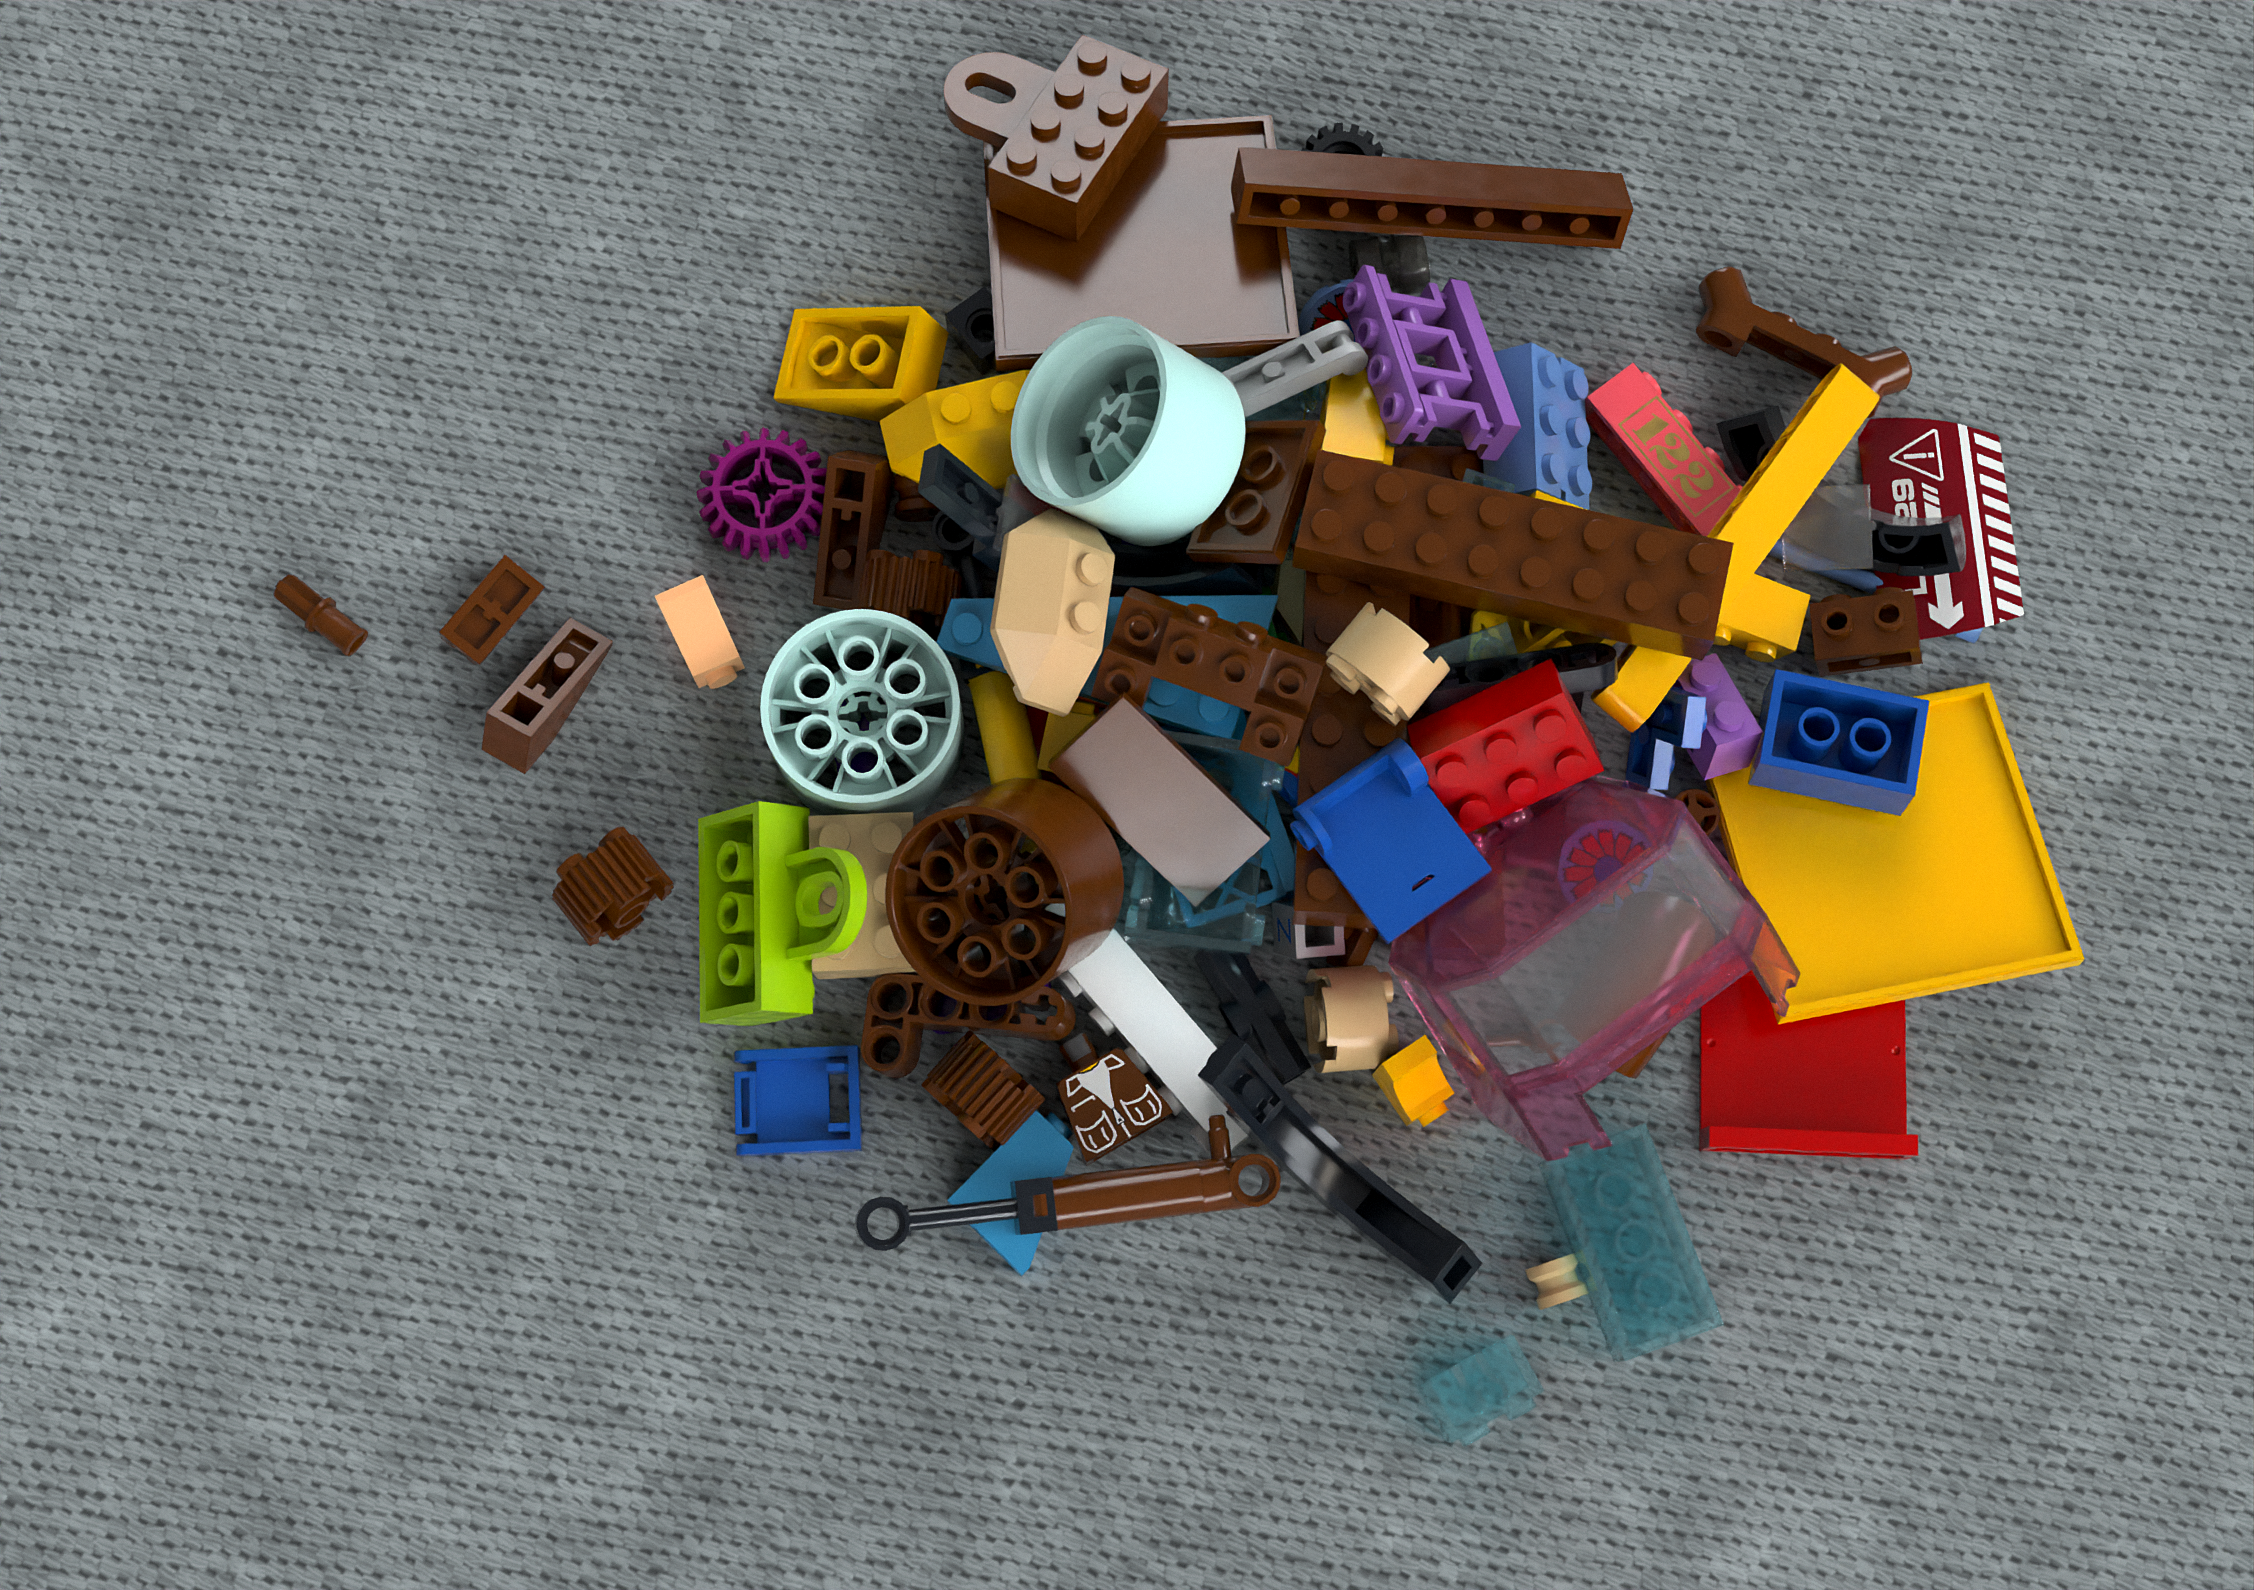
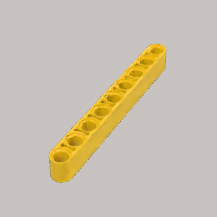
M1842 363L1834 367L1818 384L1707 536L1734 543L1718 622L1879 401L1880 396ZM1628 644L1617 658L1618 679L1614 684L1606 688L1594 690L1591 695V701L1630 733L1634 732L1655 711L1692 658Z

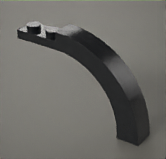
M938 444L924 451L918 492L975 537L972 555L994 571L999 572L1004 535L1034 517L1010 502L943 445ZM1190 541L1157 546L1107 542L1115 555L1110 597H1124L1131 587L1156 596L1261 595L1264 564L1194 562L1186 554Z
M1231 1033L1221 1047L1210 1055L1206 1065L1199 1072L1198 1077L1228 1109L1226 1111L1227 1115L1269 1157L1331 1212L1408 1274L1451 1304L1482 1265V1262L1469 1246L1394 1190L1331 1136L1292 1097L1246 1042Z

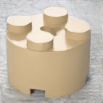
M1369 602L1326 652L1328 656L1326 664L1333 670L1330 676L1351 694H1355L1358 689L1367 694L1374 702L1371 708L1392 726H1396L1401 719L1408 721L1450 671L1448 664L1441 656L1432 663L1423 654L1429 644L1421 636L1383 608L1376 614L1373 604Z
M1374 965L1320 968L1308 971L1305 983L1315 982L1313 996H1304V1020L1309 1054H1320L1322 1061L1313 1065L1317 1073L1377 1069L1386 1061L1387 1056L1398 1053L1399 1040L1395 1024H1389L1387 1003H1391L1393 1000V981L1389 972H1379Z

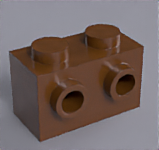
M1887 587L1874 591L1872 596L1852 598L1849 595L1836 594L1823 598L1820 603L1809 604L1815 661L1820 677L1923 664L1913 590L1903 591L1901 588Z

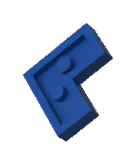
M1673 686L1670 688L1651 716L1637 730L1631 732L1625 780L1648 789L1668 790L1669 777L1675 766L1673 745L1681 748L1700 749L1702 733L1707 725V711L1705 708L1707 697Z

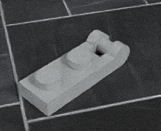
M1337 320L1222 372V374L1236 389L1241 400L1244 417H1248L1341 373L1350 376L1358 374L1367 366L1368 355L1359 343L1353 342L1354 335L1348 325L1343 321Z

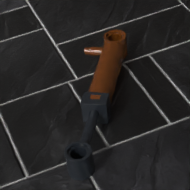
M1221 1114L1210 1116L1208 1119L1211 1159L1010 1182L1012 1198L908 1210V1205H903L892 1197L880 1196L868 1200L860 1207L855 1216L854 1228L857 1237L865 1246L873 1250L887 1251L897 1248L905 1241L906 1237H911V1231L1014 1219L1016 1235L1243 1209L1259 1207L1273 1200L1280 1189L1281 1176L1275 1163L1262 1154L1232 1156L1229 1130L1226 1128L1225 1116ZM1246 1166L1256 1168L1262 1177V1186L1259 1192L1253 1196L1245 1194L1238 1183L1240 1172ZM878 1208L890 1210L897 1220V1228L894 1234L884 1240L873 1237L867 1227L868 1217Z

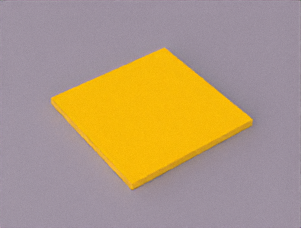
M1989 682L1913 696L1914 698L1928 700L1929 706L1915 796L1901 816L1750 785L1748 781L1752 761L1747 768L1705 780L1708 793L1717 801L1720 809L1718 827L1777 1024L2078 966L2085 959Z

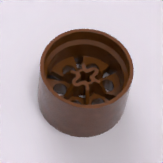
M1034 778L1007 779L991 784L926 817L905 835L894 852L887 873L885 887L887 917L892 934L901 953L916 973L935 989L949 997L969 1004L982 1006L1009 1004L1030 996L1091 955L1102 945L1114 928L1122 906L1124 893L1123 867L1118 848L1108 827L1096 811L1082 798L1070 790L1049 781ZM963 819L969 834L967 841L958 828ZM1027 836L1038 845V848L1033 853L1027 850L1020 853ZM987 839L992 841L995 846L988 844ZM950 863L954 870V876L950 874ZM974 894L979 895L980 902L984 907L982 912L976 904ZM1051 903L1065 904V917L1045 910V908L1051 905ZM1030 929L1034 932L1036 943L1028 938Z

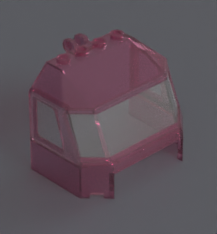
M1595 775L1485 825L1488 830L1486 833L1476 834L1475 831L1466 834L1490 865L1492 871L1394 939L1388 961L1389 966L1484 1117L1547 1162L1565 1158L1570 1151L1568 1147L1587 1142L1593 1151L1613 1146L1584 1099L1583 1094L1747 972L1753 971L1776 1013L1784 1018L1790 1005L1785 997L1786 991L1789 988L1796 987L1801 974L1765 911L1690 814L1683 801L1634 782ZM1432 877L1426 878L1425 880H1423L1422 882H1420L1419 884H1417L1415 887H1413L1412 890H1413L1414 888H1416L1417 886H1419V885H1420L1421 883H1423L1424 881H1426V880H1428V879H1432Z

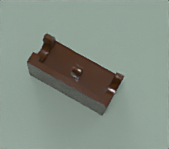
M504 555L439 631L440 637L452 648H456L463 653L474 665L478 664L480 666L545 587Z

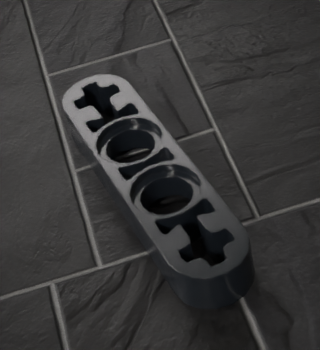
M1594 642L1448 664L1450 671L1418 709L1425 713L1434 714L1549 659H1552L1570 694L1606 688L1614 684L1618 679L1617 651L1608 644Z

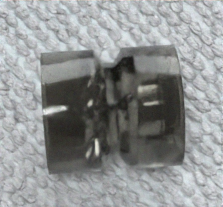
M1390 234L1386 242H1383L1378 236L1350 240L1348 251L1352 279L1356 277L1363 265H1369L1374 267L1376 274H1385L1391 291L1395 290L1399 294H1420L1428 282L1430 283L1429 260L1423 236Z

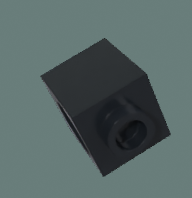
M984 286L945 314L947 332L982 376L993 368L997 371L995 340L985 343L974 338V335L981 329L989 328L994 330L992 295Z

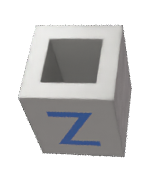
M1293 900L1272 902L1274 953L1295 959L1345 954L1344 927L1292 925Z

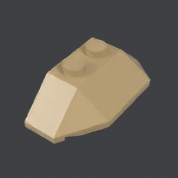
M1052 508L1004 535L990 633L1003 666L1015 684L1012 688L1017 701L1064 717L1069 714L1102 653L1115 555L1097 527Z

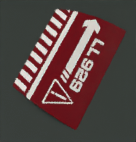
M1922 418L1869 419L1858 437L1866 506L1884 513L1915 518L1945 517L1960 514L1966 545V563L1962 571L1935 576H1899L1895 573L1874 570L1875 576L1883 581L1882 585L1876 586V590L1887 587H1897L1903 591L1913 590L1920 640L1984 628L2023 616L2024 610L1999 436L1948 421Z

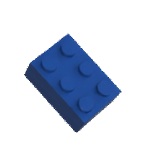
M1775 669L1763 694L1758 723L1763 733L1752 758L1748 784L1901 816L1916 792L1929 701Z

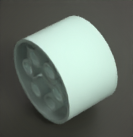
M1116 316L1098 317L1080 323L1062 334L1043 352L1032 367L1021 388L1014 408L1011 425V450L1014 465L1023 484L1031 493L1039 499L1125 542L1139 546H1157L1173 542L1192 532L1196 526L1203 523L1215 511L1228 493L1239 469L1245 444V417L1241 400L1234 386L1222 373L1130 319Z
M871 609L844 610L823 616L807 624L788 639L776 654L766 673L760 702L764 736L787 785L802 803L815 813L822 816L913 812L915 816L936 801L953 779L960 764L965 738L963 712L956 677L949 660L939 645L925 631L912 622L891 613ZM888 650L901 654V658L893 662L887 670L883 668ZM855 652H868L874 657L872 664L865 670L855 671L846 665L849 657ZM835 656L840 670L834 674L821 664ZM903 674L914 675L920 680L918 688L909 694H900L892 688L894 680ZM820 678L830 683L828 691L820 698L812 699L802 694L804 686L812 679ZM861 691L872 692L870 697H855L853 694ZM844 699H845V701L847 702V705H846V706H843V707H840L841 704H842V702H843ZM945 702L946 718L922 716L914 711V708ZM787 710L811 713V715L803 718L798 723L785 725ZM862 712H870L872 719L875 720L870 722L869 730L860 731L856 723L860 721ZM907 724L916 725L922 730L919 740L911 745L899 744L894 739V735L899 728ZM815 729H825L831 733V739L824 748L819 750L810 749L804 745V740L808 733ZM865 751L875 754L878 757V761L871 771L859 773L850 768L851 760L858 753ZM894 755L915 775L914 778L897 787L887 762L889 763L894 759ZM836 758L841 763L833 790L816 781L831 761Z

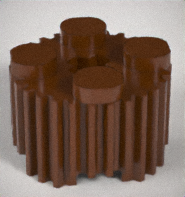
M870 550L866 553L865 562L862 565L856 609L878 610L902 617L920 627L936 642L951 599H960L962 577H960V572L943 566L944 556L940 553L929 550H917L913 553V559H910L907 556L899 558L894 553L885 550Z
M617 827L607 833L600 840L599 847L593 853L587 854L586 858L581 853L574 854L557 868L556 873L562 881L558 882L553 890L552 899L588 945L592 946L600 942L599 937H604L607 934L613 941H618L623 935H628L631 930L637 928L645 920L641 914L645 911L649 902L654 900L656 895L663 901L672 893L671 890L674 888V883L634 834H629L624 827Z
M970 1030L957 1041L927 1074L928 1078L921 1084L924 1089L994 1152L1001 1145H1004L1046 1100L1031 1084L1023 1080L1003 1058Z

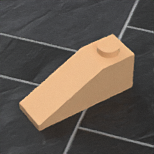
M701 575L655 595L657 603L698 688L708 685L710 689H715L734 681L737 678L736 672L745 667L704 576Z

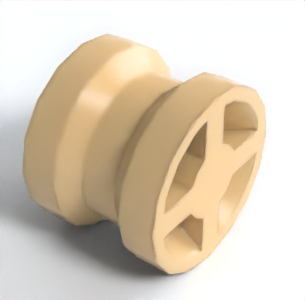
M1575 1253L1525 1270L1528 1280L1536 1284L1539 1292L1536 1298L1539 1310L1589 1293L1586 1283L1580 1281L1575 1269L1578 1261Z

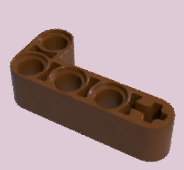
M884 974L873 982L868 992L861 1055L865 1063L873 1070L891 1078H903L910 1074L918 1064L923 1030L967 1033L970 1030L974 1034L1053 1041L1060 1040L1071 1032L1076 1021L1075 1009L1072 1003L1055 989L1043 986L1030 996L1007 1004L1006 1013L997 1021L988 1020V1006L969 1004L957 1000L956 1007L951 1014L939 1017L937 1006L940 999L945 996L944 993L935 989L920 975ZM905 989L907 996L905 1005L900 1010L890 1013L888 1009L889 997L893 992ZM1050 1005L1057 1009L1056 1016H1048L1046 1023L1033 1014L1025 1013V1006L1032 1011L1041 1012L1048 1011ZM891 1040H898L900 1044L898 1057L889 1064H883L881 1060L883 1047Z

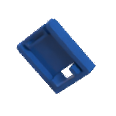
M858 1045L739 1050L734 1052L735 1063H756V1072H734L735 1134L738 1136L757 1135L758 1143L736 1145V1156L862 1151L860 1048ZM848 1074L850 1123H831L829 1075Z

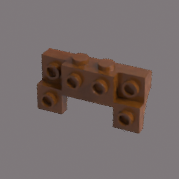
M1131 587L1123 597L1111 641L1104 650L1091 696L1111 703L1124 691L1138 706L1144 709L1154 677L1251 712L1239 750L1289 767L1319 689L1328 656L1267 635L1268 631L1258 624L1247 621H1240L1235 624L1221 619L1215 610L1200 604L1185 606Z

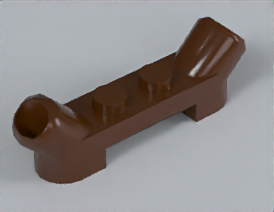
M1728 266L1714 270L1702 279L1698 287L1706 310L1696 328V333L1702 341L1735 358L1746 342L1820 379H1823L1834 367L1842 363L1880 396L1879 401L1867 418L1875 415L1883 396L1907 389L1911 381L1912 366L1906 352L1896 346L1859 356L1843 348L1841 343L1832 336L1823 333L1814 334L1798 326L1797 322L1785 313L1769 312L1753 304L1742 272L1739 269Z

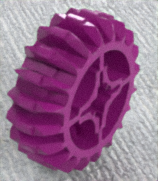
M762 427L759 432V440L752 441L750 434L743 430L740 433L741 445L735 447L731 441L725 439L722 445L726 456L722 457L718 454L710 453L708 460L715 470H702L700 472V480L707 486L697 490L698 501L706 504L699 510L700 516L704 522H712L708 528L712 538L724 536L722 545L728 552L740 545L741 557L749 560L755 548H759L761 560L768 563L771 559V549L778 548L781 557L788 559L790 557L788 544L795 542L796 546L801 550H806L808 547L803 535L805 531L812 536H820L821 526L815 519L822 520L827 468H818L822 460L817 451L806 454L808 446L804 439L800 438L790 445V437L787 431L782 430L774 441L771 440L769 430ZM773 462L782 463L795 470L802 477L805 484H793L792 480L780 479L775 476ZM755 464L754 471L749 477L744 480L733 481L732 486H729L733 478L741 470ZM766 477L773 495L769 494L771 499L765 501L764 513L757 494L761 495L759 490L765 488ZM797 503H802L789 520L775 526L779 513L786 509L796 508ZM725 505H737L738 509L754 512L757 528H752L736 521L727 512Z

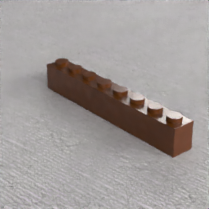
M1252 147L1238 148L1230 186L1237 224L1621 249L1633 212V206L1622 173Z

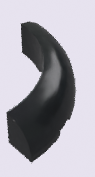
M1778 405L1716 423L1726 454L1737 476L1741 481H1745V483L1786 429ZM1824 479L1820 481L1785 530V532L1814 551L1832 560L1858 569L1866 568L1879 572L1895 573L1899 576H1935L1960 572L1966 563L1965 536L1960 514L1945 517L1915 518L1880 512L1846 497L1830 486Z

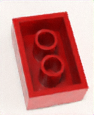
M1552 659L1407 726L1413 751L1427 772L1429 785L1465 834L1605 771L1594 739Z

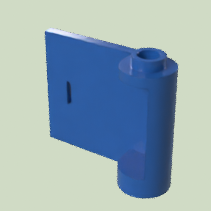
M1399 737L1294 808L1292 811L1296 821L1290 824L1294 835L1307 851L1312 848L1317 850L1386 944L1392 942L1492 871L1487 861L1428 786L1429 778L1418 756ZM1432 877V879H1428V880L1424 881L1423 883H1421L1419 886H1417L1416 888H1414V889L1412 890L1413 887H1415L1417 884H1419L1420 882H1422V881L1425 880L1426 878Z

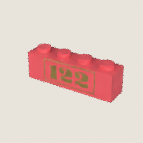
M1632 363L1587 396L1585 400L1586 421L1676 530L1707 537L1743 486H1736L1724 472L1725 467L1719 455L1710 447L1704 448L1692 434L1693 427L1688 418L1677 409L1672 410L1662 398L1661 388L1657 381L1649 373H1641L1636 365Z

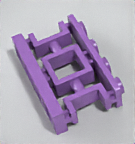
M1363 265L1354 280L1345 288L1343 307L1347 312L1355 336V342L1359 343L1368 355V363L1365 367L1368 381L1372 386L1380 410V416L1385 424L1390 442L1403 444L1409 433H1412L1414 441L1424 442L1434 426L1461 431L1466 448L1477 451L1479 459L1497 461L1517 434L1521 425L1467 281L1450 278L1441 292L1437 284L1428 282L1421 295L1415 297L1393 293L1385 274H1376L1373 266ZM1414 354L1434 357L1438 368L1417 365Z

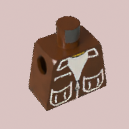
M1086 1033L1074 1037L1059 1047L1073 1074L1056 1083V1088L1086 1166L1172 1117L1173 1111L1169 1104L1120 1047L1099 1057Z

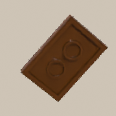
M1319 420L1245 421V444L1235 479L1215 511L1193 530L1186 554L1194 562L1283 564L1313 473L1318 449H1321L1326 429Z

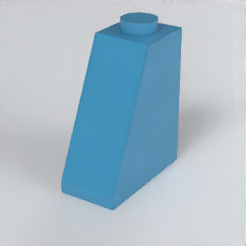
M1036 1110L1004 1145H1001L947 1200V1203L954 1205L1012 1198L1010 1182L1063 1176L1074 1148L1067 1139L1073 1133L1054 1113L1050 1112L1044 1118ZM1014 1219L969 1224L1021 1277L1030 1268L1042 1232L1016 1235Z

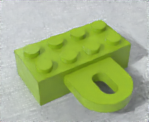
M757 801L698 819L700 1023L756 1026L813 1014L815 988L812 981V959L838 954L847 949L857 937L867 908L865 874L857 858L847 850L829 847L809 849L808 816H810V808ZM835 886L837 890L835 907L831 912L821 915L819 911L820 895L826 888Z

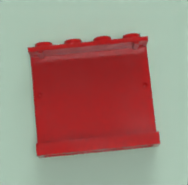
M1716 953L1715 959L1710 961L1700 981L1699 1151L1901 1160L1918 1156V1135L1907 1134L1905 1000L1777 1024L1760 963L1745 961V954Z

